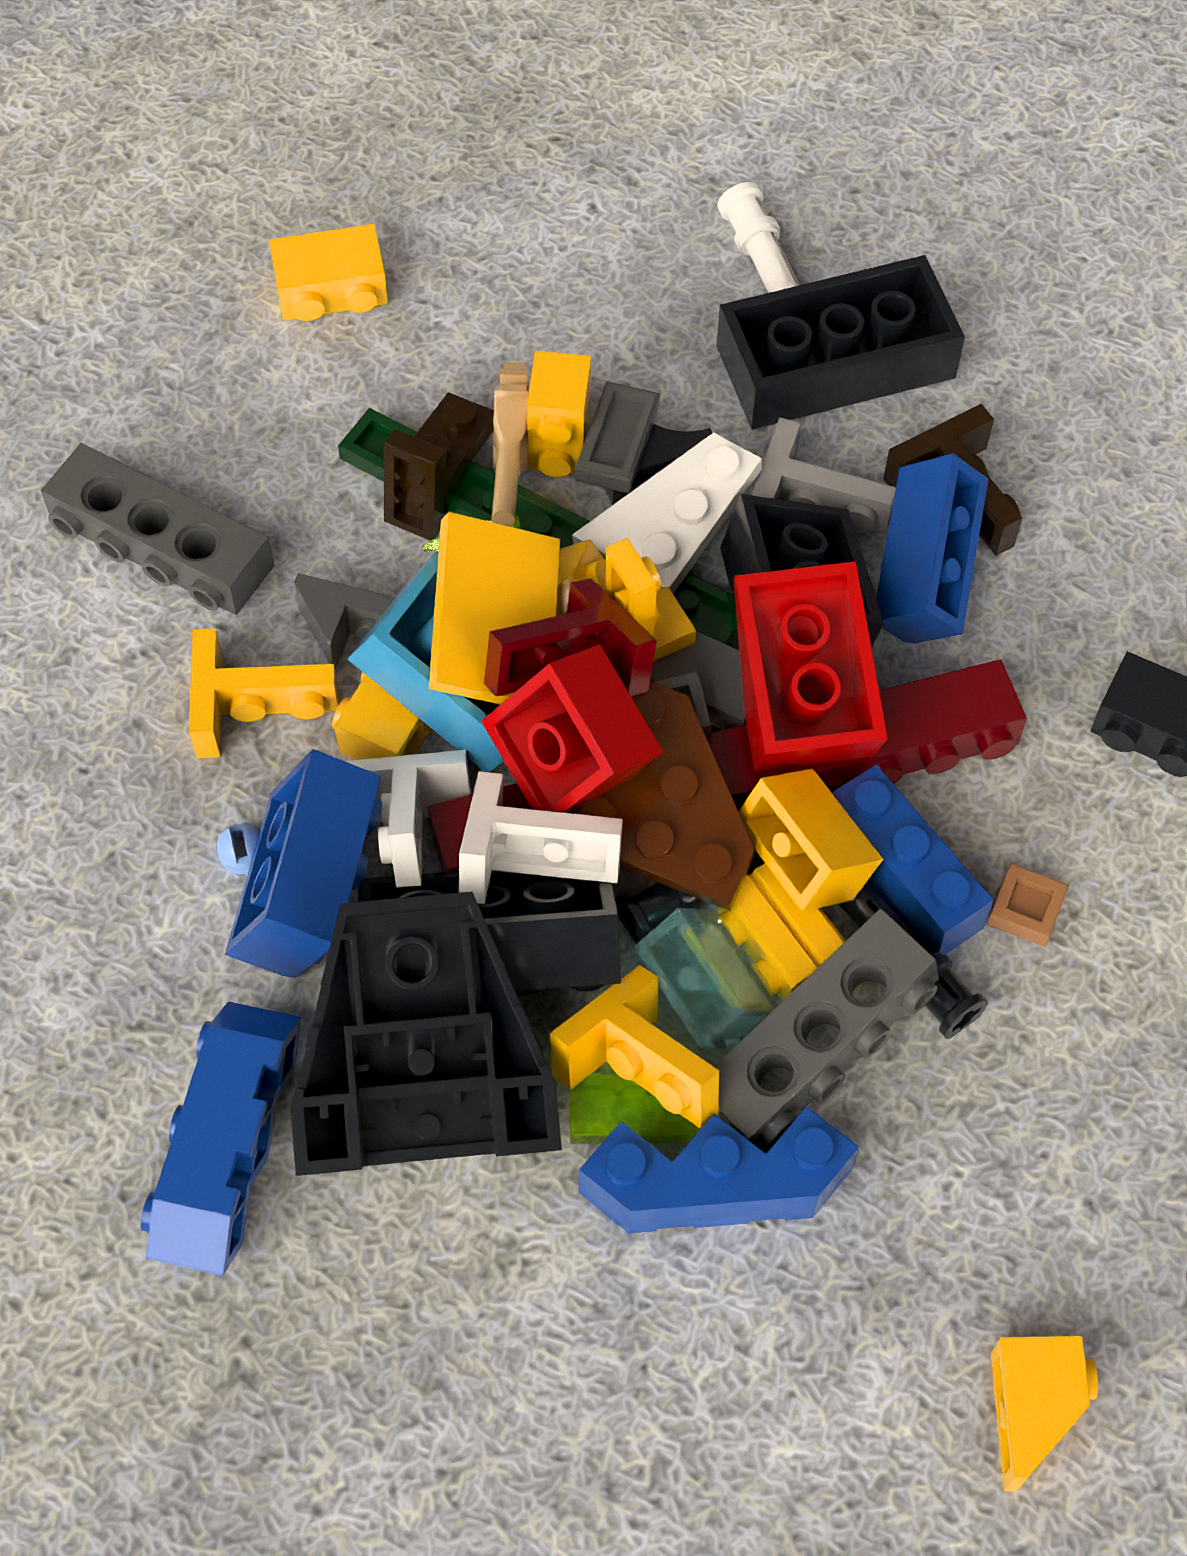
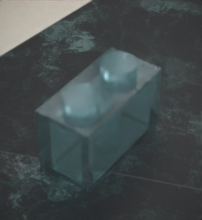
M677 908L634 946L648 970L658 976L659 987L700 1050L733 1049L778 1006L714 910Z

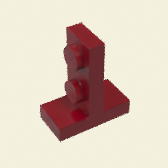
M592 578L571 582L566 614L490 631L484 685L496 697L514 693L549 663L601 645L630 696L642 694L649 690L657 640Z

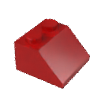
M601 645L549 663L481 721L532 810L571 813L587 802L628 780L664 753Z

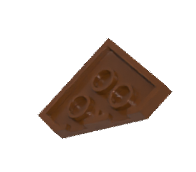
M650 681L648 692L631 697L664 753L628 780L587 802L570 814L623 819L620 855L621 868L731 911L754 858L753 844L688 695Z

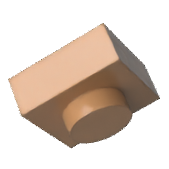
M1010 863L987 925L1046 947L1069 885Z

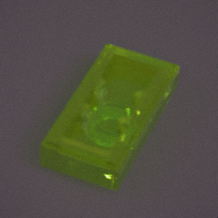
M589 1075L570 1090V1144H601L621 1121L648 1143H689L700 1131L699 1127L682 1115L673 1114L666 1110L654 1095L632 1080H625L619 1075Z

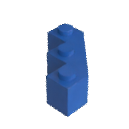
M228 1001L212 1022L205 1021L196 1049L198 1060L184 1103L177 1106L172 1117L169 1130L170 1147L155 1192L151 1191L147 1196L141 1215V1230L149 1232L146 1259L221 1276L227 1271L240 1250L244 1238L250 1186L265 1165L269 1155L276 1100L291 1080L294 1072L301 1025L300 1016Z
M806 1106L767 1154L717 1115L713 1114L672 1162L621 1121L579 1169V1193L629 1234L654 1232L657 1229L693 1226V1228L748 1224L750 1221L810 1219L816 1215L852 1171L859 1146Z

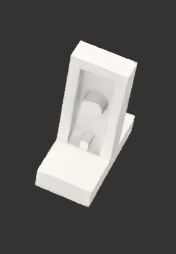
M466 750L346 761L381 776L376 799L382 801V810L378 822H383L384 826L378 829L379 852L382 864H393L396 888L421 886L425 818L429 817L428 805L472 794Z
M479 771L459 852V893L472 891L477 903L485 904L492 870L617 883L620 868L623 819L503 807V774Z

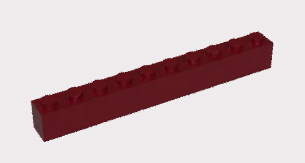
M999 659L879 690L888 740L874 757L754 772L746 724L714 732L712 735L706 736V739L739 811L759 780L763 777L813 769L832 793L874 765H877L889 780L895 784L904 774L923 769L928 774L943 773L955 767L961 759L980 754L986 760L997 759L1011 752L1015 745L1019 744L1027 717L1002 660ZM517 783L503 786V807L532 810ZM473 794L428 805L431 834L443 872L459 871V852Z

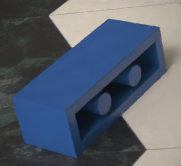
M953 453L899 468L876 600L884 623L882 628L903 642L915 644L963 634L988 478Z
M874 765L832 792L883 858V861L868 879V882L932 953L940 952L945 955L984 928L994 901L993 898L877 765Z

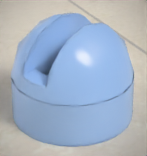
M248 823L234 824L225 827L218 836L216 851L219 856L218 858H220V863L226 870L236 874L248 873L260 833L255 827ZM244 836L248 856L236 858L234 838Z

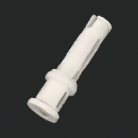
M745 182L737 184L724 192L718 201V210L725 220L730 221L736 233L734 241L737 249L745 255H750L768 293L799 286L800 283L778 242L780 226L774 217L768 216L762 204L763 192L756 183Z

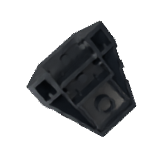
M473 892L340 903L312 1026H310L305 1046V1055L290 1108L295 1175L363 1170L365 1166L495 1154L498 1157L562 1150L555 1080Z

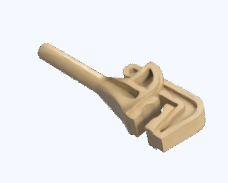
M504 362V369L500 368L499 389L495 390L493 470H496L491 520L493 523L512 527L515 523L518 476L528 472V369H525V363Z

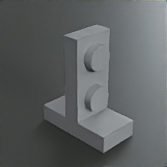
M779 417L762 463V470L758 474L751 495L849 509L856 533L865 534L875 531L886 534L890 523L896 487L795 460L801 423Z

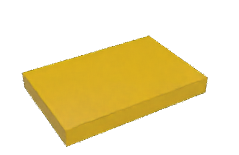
M448 512L441 519L429 676L430 690L496 704H502L514 694L510 693L496 697L484 685L489 633L493 630L556 616L560 539Z

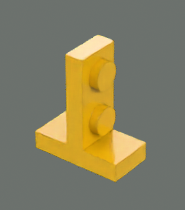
M628 538L607 546L605 592L657 640L653 662L694 644L696 629L670 588L667 586L661 589V580L651 559L648 556L640 558Z
M216 628L192 629L189 734L197 758L220 757L222 716H231L243 722H254L264 718L265 714L290 713L299 719H315L321 717L324 712L336 711L339 705V689L334 664L223 668V653Z
M638 965L621 978L620 984H613L550 1033L552 1076L569 1090L573 1089L607 1062L621 1078L634 1081L654 1095L666 1110L673 1114L682 1115L700 1129L713 1114H719V1070L654 1026L659 1021L658 976L641 965Z

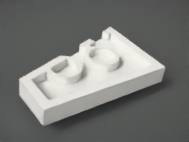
M713 432L572 534L573 545L591 539L602 557L606 560V547L628 538L640 558L648 556L655 565L661 580V589L668 586L671 592L674 593L736 507L740 495L746 493L761 472L762 458Z

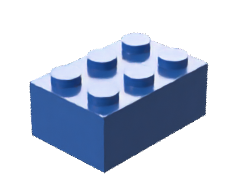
M312 749L272 790L226 948V956L278 975L292 978L298 977L312 964L318 965L330 948L340 903L349 902L351 890H355L359 886L367 868L368 856L361 852L365 837L374 830L382 810V801L376 799L381 779L380 775Z

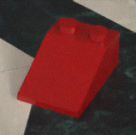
M856 561L735 576L733 580L744 713L754 772L874 757L888 740Z

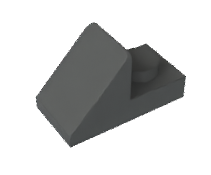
M300 573L297 574L294 581L299 610L329 664H334L335 670L349 635L354 634L362 641L396 598Z

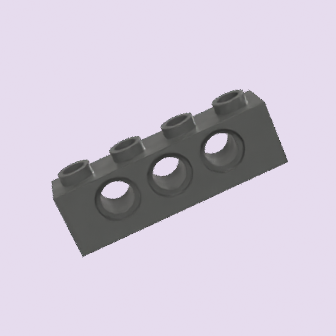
M83 443L77 446L41 489L49 513L48 519L52 526L61 534L72 539L81 535L95 542L100 552L115 562H122L126 558L140 565L144 573L157 584L169 586L173 582L188 590L191 597L198 604L211 611H216L221 607L237 615L275 566L268 536ZM202 556H208L204 559H197Z
M880 908L714 1066L719 1070L718 1116L760 1150L766 1144L772 1148L795 1121L796 1116L813 1099L821 1103L840 1087L845 1079L843 1071L859 1055L865 1059L869 1058L886 1043L892 1032L888 1027L906 1010L910 1014H915L931 1000L937 991V986L934 983L939 980L936 959ZM866 981L881 983L886 988L884 994L878 1000L869 1003L856 1000L852 997V994L858 985ZM822 1024H829L840 1030L837 1039L825 1047H816L806 1041L809 1032ZM785 1068L793 1073L791 1083L781 1091L770 1092L760 1087L763 1076L772 1069Z

